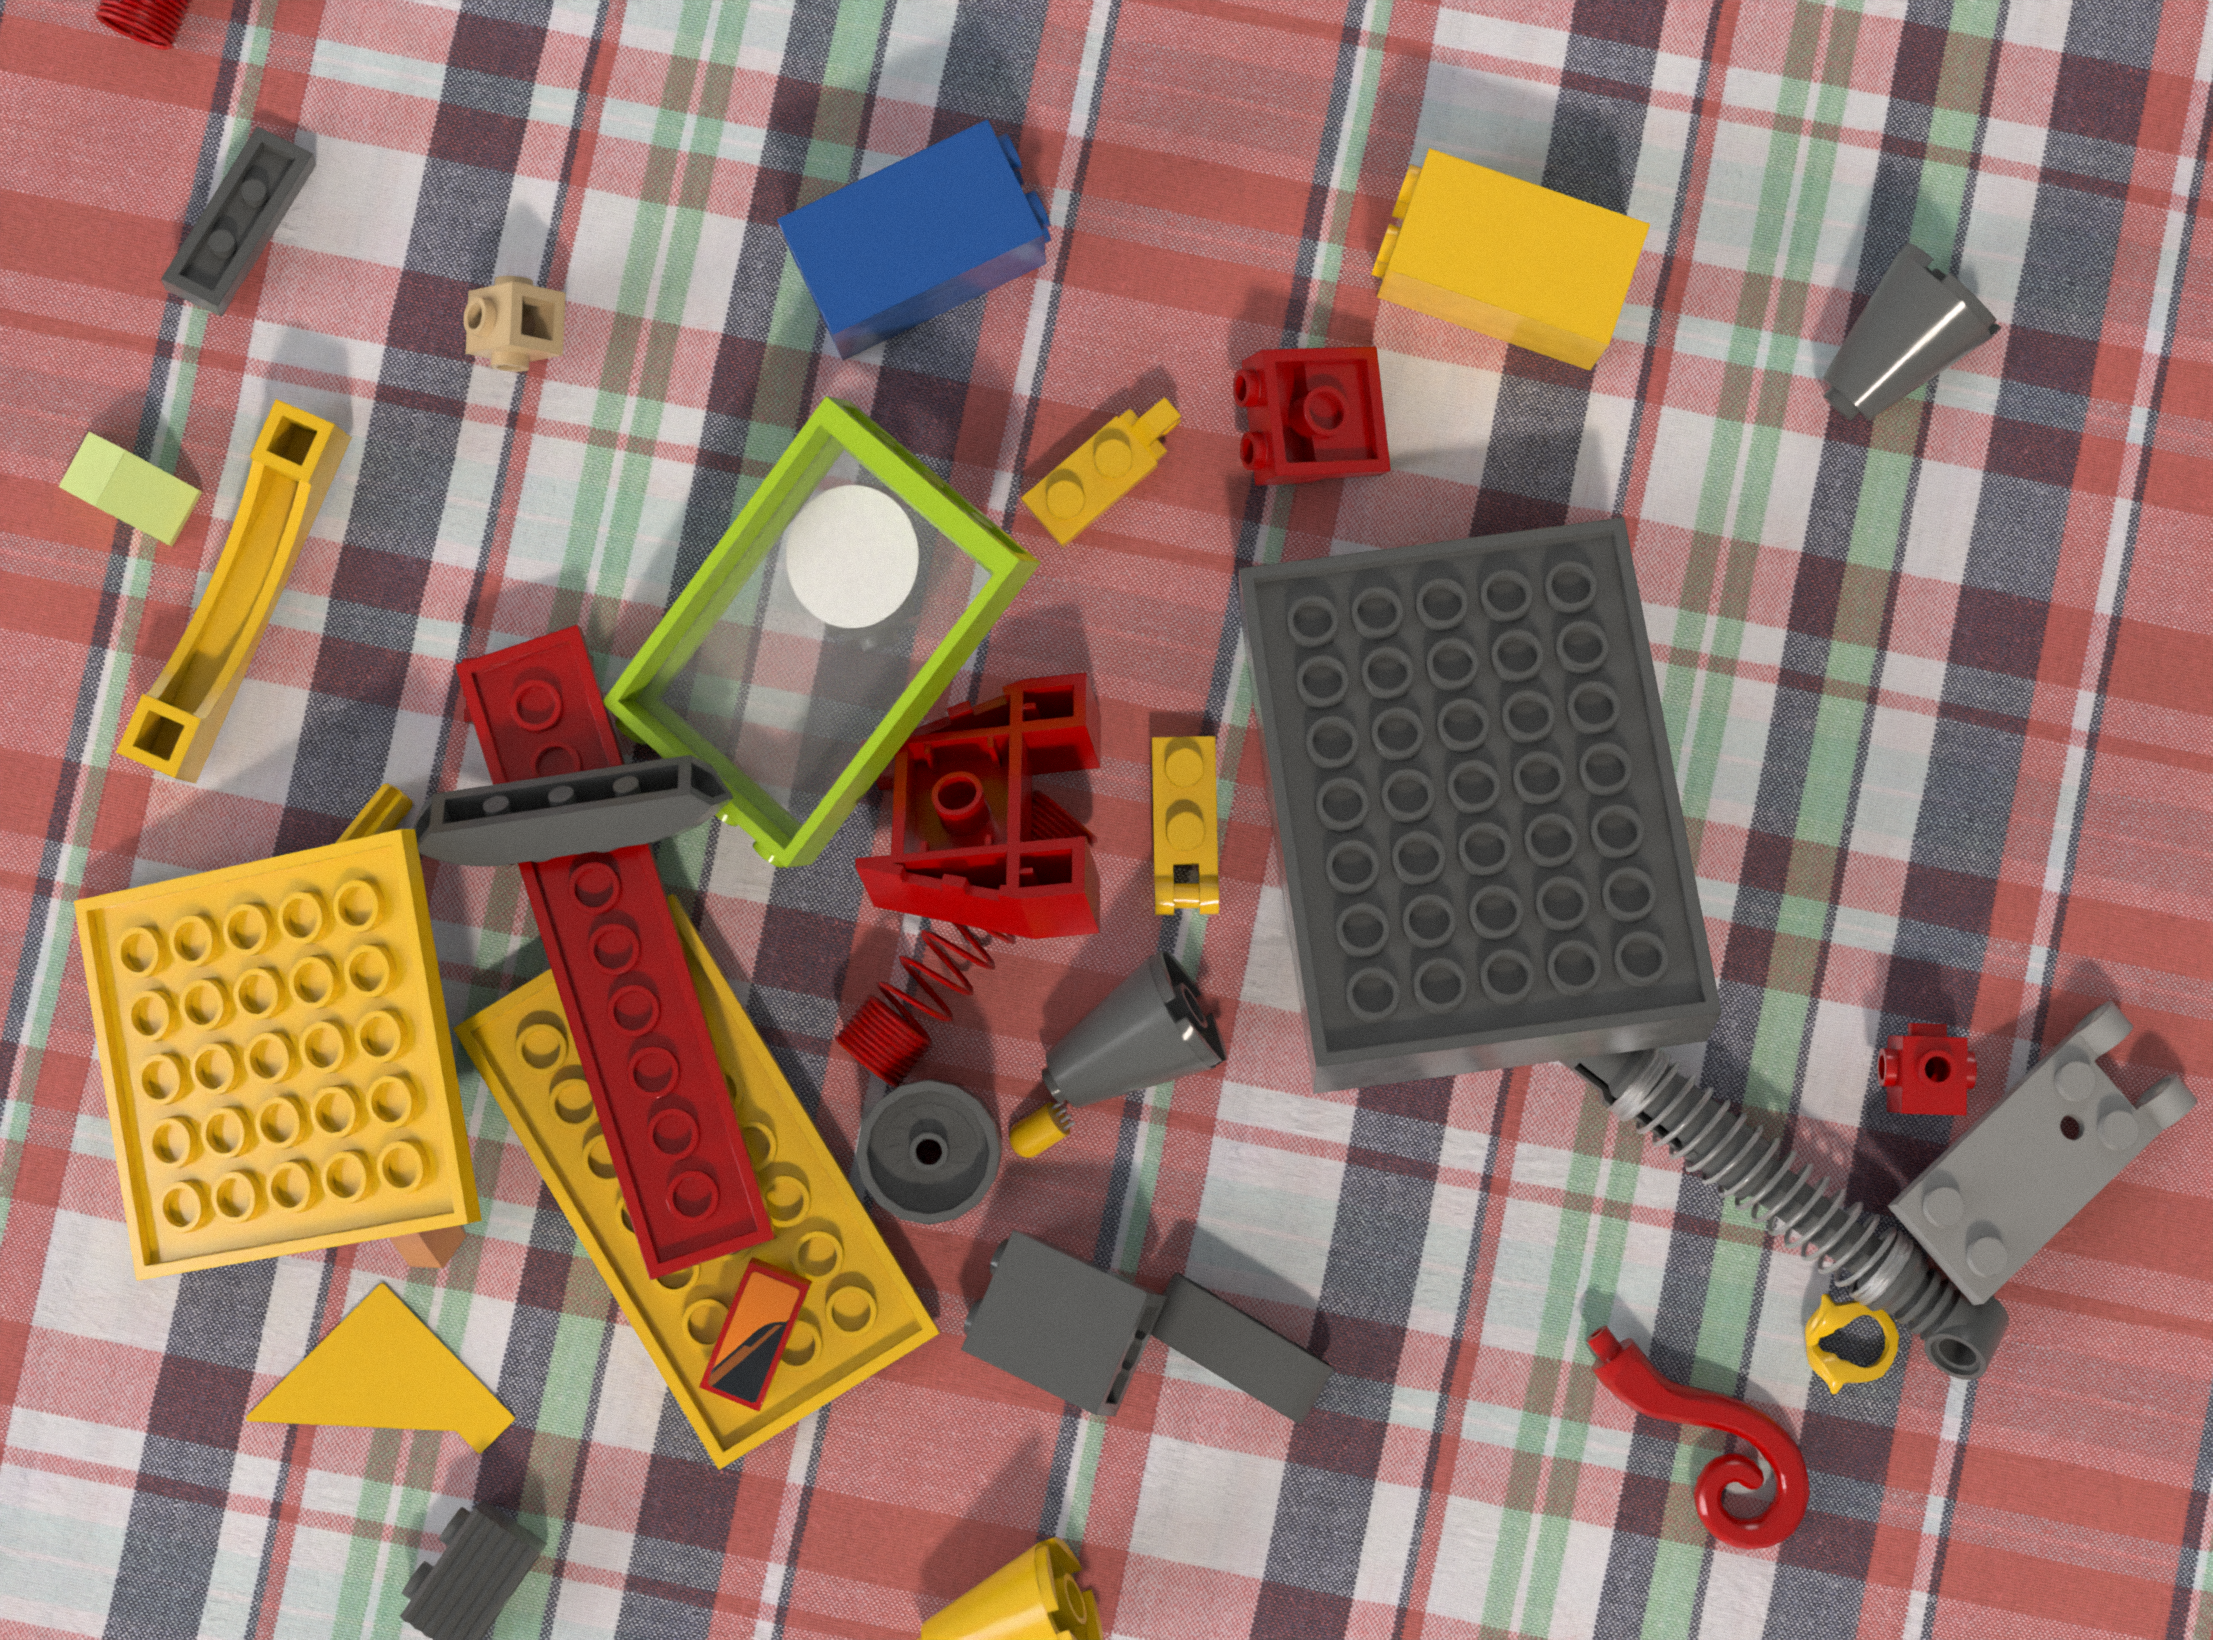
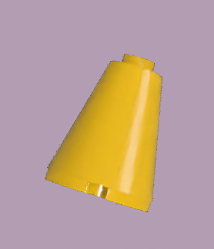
M1055 1536L1038 1542L924 1621L921 1626V1637L916 1640H1103V1631L1092 1590L1081 1593L1072 1576L1073 1573L1083 1570L1068 1545Z

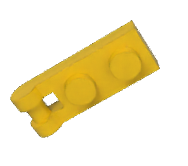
M1152 737L1155 916L1174 915V909L1199 908L1200 915L1219 914L1216 737ZM1173 865H1198V883H1174Z

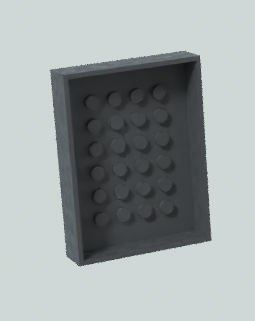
M1625 518L1239 568V613L1313 1094L1707 1041L1722 1012Z

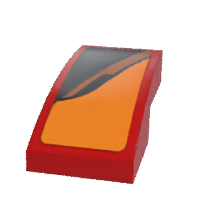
M752 1257L733 1299L699 1388L759 1412L766 1400L785 1347L792 1336L812 1281Z

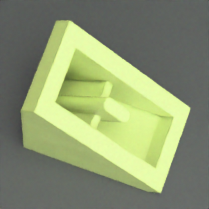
M88 432L58 486L171 547L175 544L203 493L186 482L91 432Z

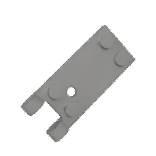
M2107 1001L2087 1014L2064 1039L1887 1205L1972 1305L1984 1304L2156 1136L2184 1117L2197 1103L2198 1099L2176 1074H2171L2151 1086L2132 1105L2095 1063L2099 1056L2119 1044L2134 1027L2113 1001ZM2065 1116L2074 1118L2078 1123L2079 1133L2074 1140L2066 1138L2061 1132L2060 1124Z

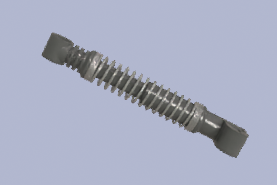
M1652 1048L1559 1061L1596 1089L1599 1094V1102L1608 1111H1612L1613 1115H1617L1618 1119L1621 1121L1635 1119L1637 1121L1636 1133L1652 1132L1653 1146L1669 1145V1158L1674 1160L1684 1157L1686 1159L1685 1168L1688 1172H1695L1700 1169L1702 1171V1184L1710 1185L1717 1182L1719 1184L1718 1193L1720 1197L1725 1198L1734 1195L1735 1209L1740 1211L1753 1206L1751 1210L1752 1222L1761 1223L1769 1219V1235L1777 1236L1786 1232L1784 1236L1786 1248L1792 1249L1802 1245L1801 1258L1803 1261L1807 1262L1818 1258V1273L1828 1274L1835 1271V1286L1844 1287L1850 1285L1849 1296L1853 1297L1855 1301L1860 1302V1305L1867 1307L1871 1311L1884 1310L1890 1315L1895 1313V1320L1903 1325L1908 1323V1330L1916 1335L1920 1333V1339L1925 1342L1924 1351L1929 1361L1937 1369L1949 1376L1963 1380L1980 1378L1986 1372L2009 1325V1315L2005 1307L1992 1296L1984 1304L1972 1305L1959 1288L1954 1290L1955 1284L1946 1278L1941 1280L1942 1274L1936 1269L1928 1270L1929 1264L1922 1259L1921 1248L1913 1243L1912 1239H1908V1236L1903 1235V1232L1897 1231L1896 1227L1888 1228L1879 1238L1875 1236L1873 1232L1879 1224L1880 1214L1872 1215L1863 1225L1858 1223L1856 1219L1863 1209V1202L1854 1203L1845 1213L1839 1207L1846 1197V1189H1839L1828 1200L1822 1194L1829 1185L1830 1176L1822 1177L1811 1187L1806 1183V1180L1812 1173L1813 1163L1806 1164L1797 1174H1794L1789 1168L1797 1156L1796 1151H1790L1779 1162L1777 1158L1780 1152L1778 1149L1780 1138H1774L1770 1142L1761 1136L1764 1130L1763 1125L1756 1126L1754 1129L1750 1128L1744 1123L1747 1113H1740L1736 1117L1728 1111L1730 1100H1724L1719 1104L1711 1098L1714 1092L1713 1087H1709L1703 1092L1695 1086L1697 1074L1691 1075L1686 1079L1677 1071L1681 1066L1680 1062H1675L1672 1066H1669L1670 1054H1665V1050ZM1746 1197H1752L1748 1202L1740 1204V1201ZM1760 1204L1769 1210L1763 1216L1756 1217ZM1776 1217L1786 1223L1781 1228L1773 1230ZM1794 1229L1802 1237L1796 1242L1790 1243L1789 1240ZM1809 1242H1811L1819 1250L1807 1256L1806 1251ZM1828 1255L1836 1263L1824 1269L1823 1262L1825 1256ZM1842 1268H1845L1852 1274L1847 1280L1839 1281Z

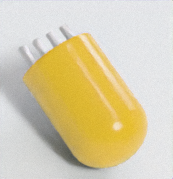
M1048 1102L1012 1126L1009 1132V1143L1016 1154L1024 1158H1033L1070 1134V1127L1076 1123L1075 1121L1068 1123L1067 1120L1072 1117L1071 1114L1066 1117L1063 1113L1068 1110L1067 1107L1062 1110L1058 1108L1064 1102L1057 1104Z

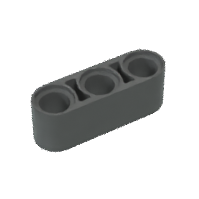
M1175 1272L1162 1295L1167 1296V1299L1151 1335L1299 1424H1303L1335 1368L1191 1279Z

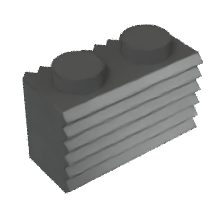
M485 1500L478 1504L471 1513L463 1507L457 1511L439 1537V1540L448 1546L434 1567L424 1561L401 1593L411 1600L400 1615L402 1620L410 1623L414 1629L420 1630L426 1637L433 1640H482L547 1546L546 1542Z

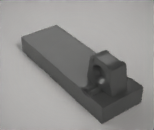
M257 126L162 276L161 280L165 290L222 317L237 290L245 281L314 170L316 162L313 153Z

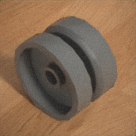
M931 1078L904 1084L875 1104L861 1125L856 1155L861 1180L879 1206L901 1220L931 1225L955 1220L981 1202L998 1175L1003 1147L998 1122L982 1098L959 1083ZM925 1139H933L941 1146L942 1155L936 1163L926 1164L924 1163L925 1156L918 1157L917 1155L918 1145L924 1142Z

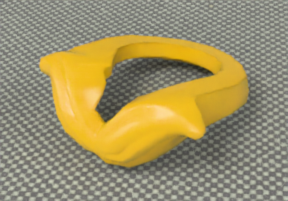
M1823 1294L1820 1306L1808 1319L1805 1326L1808 1364L1828 1384L1833 1395L1839 1392L1843 1384L1864 1383L1883 1377L1892 1365L1898 1351L1899 1335L1895 1323L1884 1310L1871 1311L1855 1300L1834 1302L1829 1294ZM1862 1315H1869L1876 1319L1883 1328L1885 1335V1348L1881 1357L1874 1364L1867 1367H1859L1847 1360L1839 1359L1835 1353L1825 1352L1818 1346L1820 1338L1831 1335L1836 1329L1843 1328L1853 1319Z

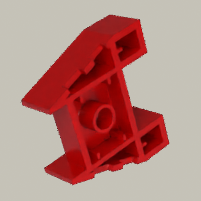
M1087 673L1022 679L1003 686L1004 695L971 707L969 700L946 708L949 716L915 728L876 779L879 790L894 789L891 855L855 858V868L873 906L1031 939L1100 933V876L1086 837L1078 836L1031 841L1032 775L1100 768L1101 715ZM869 738L861 741V748Z

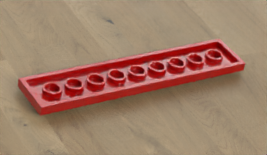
M578 625L455 665L493 785L625 765L608 709L603 704L604 696L582 628ZM651 844L621 847L609 852L594 851L555 857L544 862L528 861L518 863L649 1279L654 1280L776 1239L777 1235Z

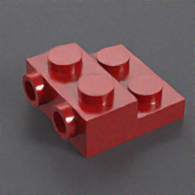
M1377 346L1262 349L1241 361L1242 369L1236 372L1233 380V394L1236 404L1241 408H1247L1249 432L1244 433L1242 436L1240 457L1244 468L1254 471L1255 486L1314 483L1323 478L1381 476L1391 471Z

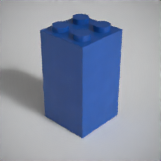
M988 119L777 219L789 251L843 361L1046 264L1045 243L1052 241L1047 227L1051 226L1049 218L1035 190L1024 194L1021 188L1024 185V181L1019 170L1023 169L1010 137L1007 133L996 137Z

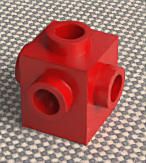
M1908 1023L1907 1036L1888 1035L1887 1048L1880 1049L1877 1063L1879 1084L1881 1087H1887L1886 1112L1967 1116V1089L1974 1088L1977 1077L1976 1056L1974 1051L1968 1050V1037H1947V1024ZM1926 1063H1928L1929 1067L1927 1075L1925 1072Z

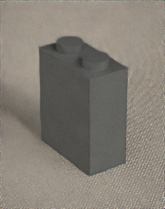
M1013 1230L1010 1238L1000 1243L992 1257L990 1274L993 1277L984 1298L978 1299L968 1312L964 1323V1333L967 1334L961 1350L1094 1415L1116 1417L1167 1296L1036 1235Z

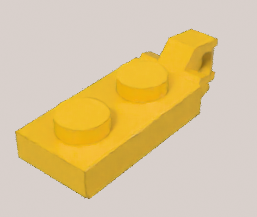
M1165 397L1140 418L1131 409H1128L1119 418L1115 416L1022 496L1021 502L1063 549L1158 467L1157 462L1167 453V450L1159 441L1181 423L1179 418L1182 416Z

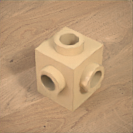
M519 276L495 277L493 286L468 291V304L464 312V328L466 330L465 354L491 359V368L510 372L528 371L529 362L563 356L566 292L534 286L533 280Z

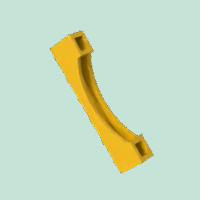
M275 399L251 452L250 458L253 460L243 497L228 540L209 585L190 624L166 666L148 693H142L116 753L173 778L196 784L352 439L351 436L337 425Z

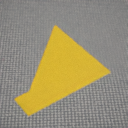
M384 1283L379 1284L246 1416V1421L456 1431L478 1454H481L515 1420V1417Z

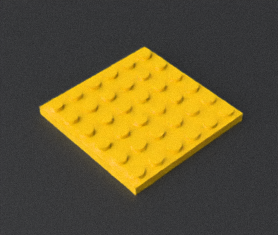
M415 829L394 830L74 901L136 1281L482 1221Z

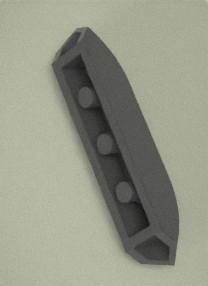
M692 755L435 793L432 794L420 809L412 829H415L419 854L425 857L466 866H506L528 861L544 862L555 857L594 851L609 852L621 847L645 845L667 840L703 824L721 811L734 797L711 765Z

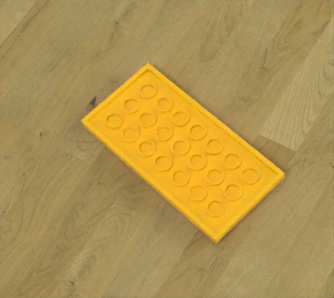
M671 894L668 896L771 1216L777 1235L776 1239L654 1280L649 1279L551 968L455 1026L453 1030L718 1470L940 1334L941 1330L677 896ZM752 1257L812 1281L792 1336L785 1347L766 1400L759 1412L699 1388L733 1299Z

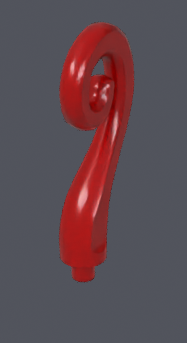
M1606 1325L1598 1328L1588 1336L1586 1342L1598 1356V1359L1591 1366V1370L1618 1400L1631 1409L1651 1418L1732 1433L1747 1440L1757 1448L1770 1465L1776 1483L1773 1501L1766 1511L1749 1519L1739 1518L1730 1514L1722 1505L1721 1496L1727 1484L1732 1482H1738L1751 1490L1759 1489L1763 1485L1764 1476L1758 1464L1742 1453H1728L1715 1457L1704 1466L1697 1477L1693 1497L1696 1512L1702 1524L1715 1538L1731 1547L1753 1550L1771 1547L1784 1541L1795 1532L1804 1518L1810 1495L1809 1479L1804 1459L1797 1444L1781 1424L1767 1413L1744 1401L1725 1394L1686 1386L1669 1380L1652 1364L1632 1338L1619 1342Z

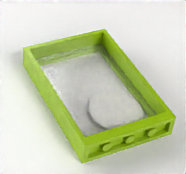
M825 396L604 698L603 704L618 717L615 725L625 736L636 743L648 744L663 759L692 755L711 765L734 797L715 816L728 825L734 827L739 825L755 840L752 845L754 850L764 860L779 868L784 866L790 868L812 865L1041 562L851 401Z

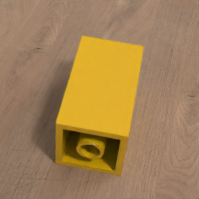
M1429 148L1422 167L1410 164L1392 213V217L1403 220L1401 227L1392 224L1388 225L1371 275L1383 279L1377 298L1590 371L1610 344L1650 224Z

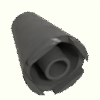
M1907 242L1897 252L1822 377L1830 387L1823 395V398L1850 422L1858 413L1870 421L1992 339L2001 329V326L1994 323L1997 320L1994 315L1950 272L1945 275L1937 268L1931 271L1928 265L1934 259L1914 244Z
M1161 951L1147 958L1046 1052L1048 1067L1042 1069V1077L1056 1101L1062 1103L1067 1100L1073 1107L1081 1108L1214 1069L1216 1065L1227 1059L1225 1042L1212 1013L1204 1016L1196 1000V997L1202 994L1184 967L1170 952L1165 951L1162 953Z

